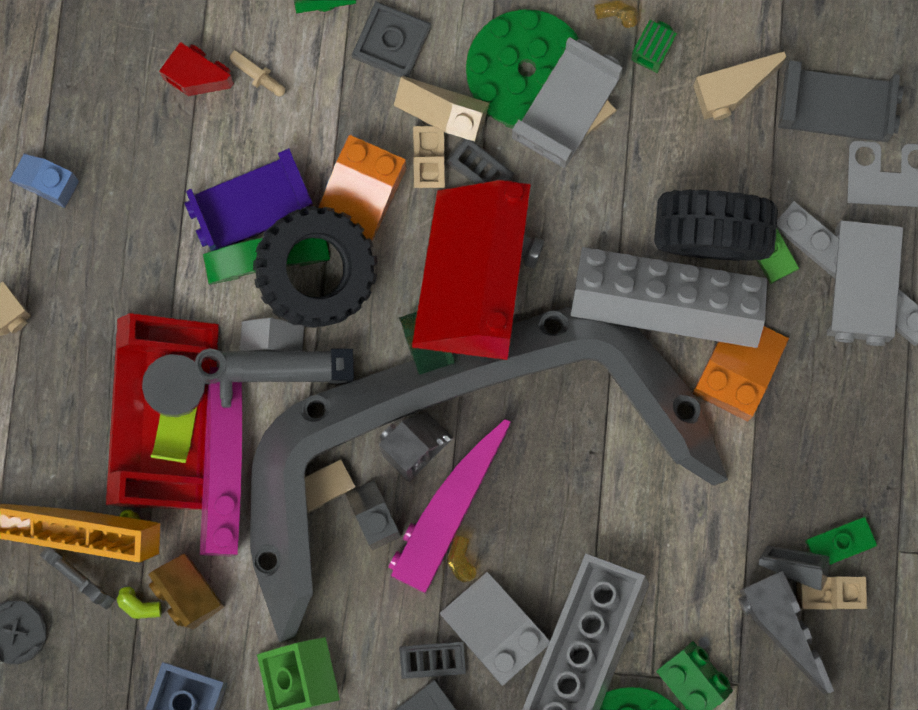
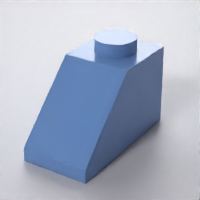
M23 154L10 178V182L63 208L66 207L79 183L73 172L46 159Z

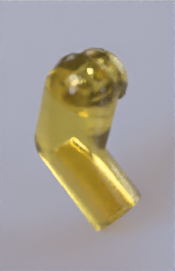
M615 0L594 5L597 20L616 16L622 19L621 23L625 28L634 27L638 23L636 8L625 2Z
M455 535L447 559V565L456 579L461 582H470L476 577L477 573L475 567L470 564L465 556L470 540Z

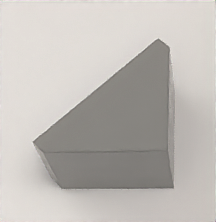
M274 318L242 321L240 351H303L304 326L293 325L287 321Z

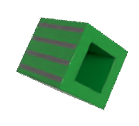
M649 20L632 52L631 61L658 74L675 42L677 33L673 31L670 25L662 21L654 22Z

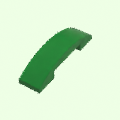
M263 238L230 245L203 254L208 284L212 285L237 280L239 276L256 273V270H253V261L256 260L257 252L255 251L258 243ZM309 238L300 241L290 251L286 267L298 264L301 267L330 261L327 241L319 238Z

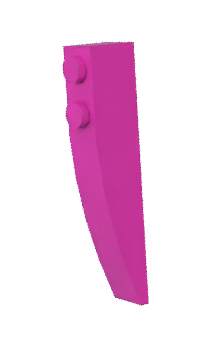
M210 367L209 374L216 373L219 367ZM220 382L208 385L200 555L226 557L238 555L242 469V382H232L233 398L231 399L230 408H223L221 406Z
M503 420L464 457L437 490L417 524L410 523L403 537L407 544L402 553L396 551L388 567L393 570L392 578L426 594L510 427V421Z

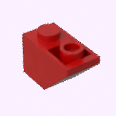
M180 42L159 70L164 81L187 96L231 89L234 84L228 67L219 61H215L213 64L204 58L206 54L193 44L188 47Z

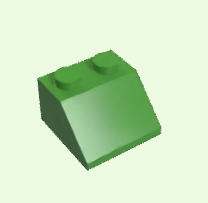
M326 637L298 642L257 654L269 710H303L340 700Z

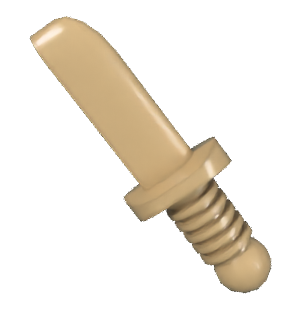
M235 50L231 53V62L254 79L252 85L256 88L262 85L279 97L285 94V87L269 76L270 69L265 67L262 70Z

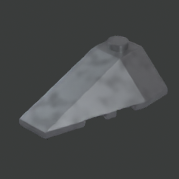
M783 571L739 590L742 597L738 598L744 614L746 616L751 614L752 619L823 694L834 692L818 652L815 649L811 651L809 645L812 644L811 633L802 620L798 621L796 614L801 609Z

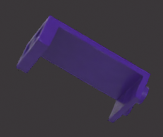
M289 148L279 152L280 159L197 194H194L192 189L186 191L189 200L184 202L190 218L194 219L197 217L201 228L197 229L196 233L202 247L208 245L210 250L214 251L237 244L266 232L277 220L288 213L313 206Z

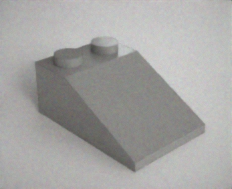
M488 572L439 613L501 686L542 652L550 642Z

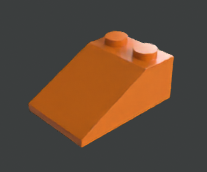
M349 135L336 161L319 208H334V212L339 214L344 212L351 216L350 220L354 224L359 223L365 229L362 233L366 239L370 238L373 241L407 169L406 159Z
M764 326L758 348L718 341L692 392L693 395L748 422L753 417L768 387L789 338Z

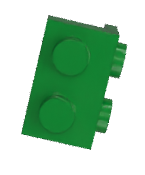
M694 641L656 670L687 710H713L733 692L728 678L722 672L717 671L710 662L707 652L702 647L697 646Z

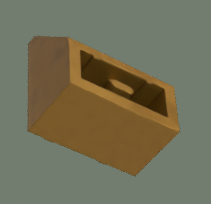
M186 554L180 555L148 574L152 580L148 584L159 600L167 601L171 606L167 612L177 626L195 629L224 608L217 595Z

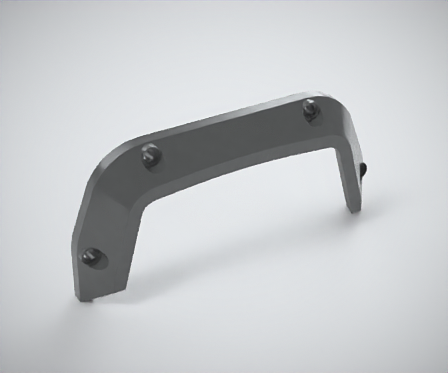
M572 307L548 311L513 324L508 360L437 351L310 396L292 405L280 414L265 431L256 449L251 476L250 550L253 567L279 642L291 640L296 636L310 598L313 596L305 472L308 464L316 456L381 426L447 400L519 377L589 360L597 361L605 366L658 442L676 464H680L706 482L716 486L726 482L728 478L700 404L690 388L637 327L570 316ZM555 320L561 325V331L557 334L548 333L544 328L545 323ZM314 404L325 406V414L321 418L315 419L309 416V409ZM683 404L691 407L693 411L692 418L682 419L679 417L677 407ZM267 553H273L277 557V564L271 570H264L261 566V559Z

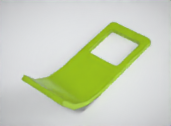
M197 407L190 414L180 417H166L160 414L151 458L186 463Z

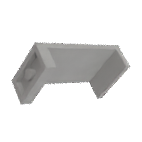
M569 37L563 55L523 120L520 121L518 119L512 129V139L565 169L620 80L623 67L619 66V61L610 55L604 54L602 56L598 54L584 40L577 39L575 41Z
M841 220L835 228V236L838 237L832 322L831 326L827 329V336H834L837 342L852 343L854 339L866 340L867 345L884 346L885 342H889L895 337L903 227Z

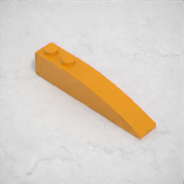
M0 504V539L138 563L159 554L160 523L79 510Z

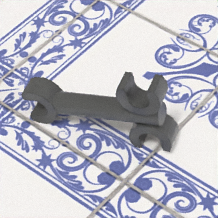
M46 547L40 554L45 561L79 588L78 590L88 596L96 605L98 604L107 610L115 601L113 597L105 593L101 587L91 582L55 549Z

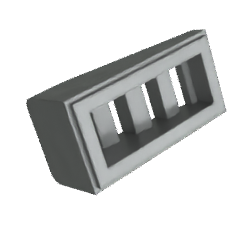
M461 138L445 160L448 165L474 184L489 182L497 171L501 173L498 180L510 181L514 176L512 171L474 141ZM468 149L469 151H471V153L468 155L465 161L461 163L459 161V158L462 156L465 150ZM478 156L481 160L474 170L471 171L469 166ZM488 163L492 167L482 179L478 175Z
M767 546L759 558V565L777 573L783 571L786 577L822 591L828 579L830 557Z
M463 642L399 647L402 679L466 674ZM455 649L456 668L450 669L448 650ZM442 650L443 669L437 670L435 651ZM429 651L430 670L424 671L423 652ZM416 652L417 671L411 672L410 653Z

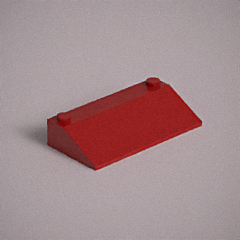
M497 180L437 191L412 348L508 360L531 184Z
M133 313L117 319L106 505L134 508L202 510L209 384H206L205 395L197 406L186 463L151 458L160 414L153 410L145 400L142 383L143 376L149 365L160 357L170 354L183 355L195 362L196 357L203 350L210 348L217 350L219 324ZM210 359L205 360L201 367L204 372L209 374V368L216 367L217 362Z

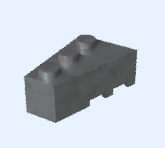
M428 412L402 421L397 427L391 424L380 435L382 440L379 443L382 456L410 482L453 437Z

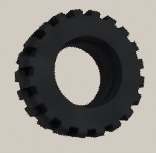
M691 189L665 192L657 201L654 243L663 252L687 257L731 261L768 259L775 251L778 209L775 203L767 198L738 192Z
M306 207L283 216L263 234L264 237L258 243L255 251L257 252L256 260L253 261V270H256V279L254 281L256 288H259L263 295L261 299L265 305L268 304L273 309L272 312L275 315L288 320L287 322L293 325L316 328L340 323L362 308L361 304L367 301L372 293L370 291L371 285L376 282L377 274L374 273V266L377 265V256L372 255L371 247H374L371 239H366L362 233L365 229L359 223L354 224L350 220L351 216L344 212L341 214L334 212V208ZM319 238L328 241L336 248L342 259L343 276L339 285L331 293L322 297H310L300 293L293 287L287 275L286 262L288 255L297 243L305 239Z

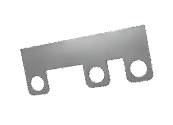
M867 141L852 142L849 146L848 203L918 207V169L911 167L908 163L909 153L913 150H918V144H906L903 146L901 173L880 172L881 147L878 143ZM861 147L872 149L875 154L873 163L868 166L860 165L855 159L856 151Z

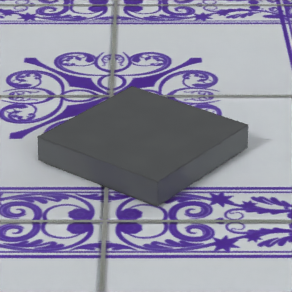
M375 1L353 50L352 58L397 77L405 76L409 78L430 32L431 23Z

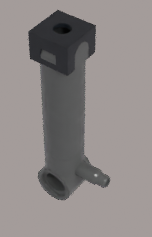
M210 348L203 350L196 357L194 373L197 379L204 384L211 385L220 382L221 406L223 408H230L231 399L233 398L232 382L350 383L354 380L353 349H331L330 351H218ZM205 360H214L219 365V370L216 373L208 374L203 371L201 364Z

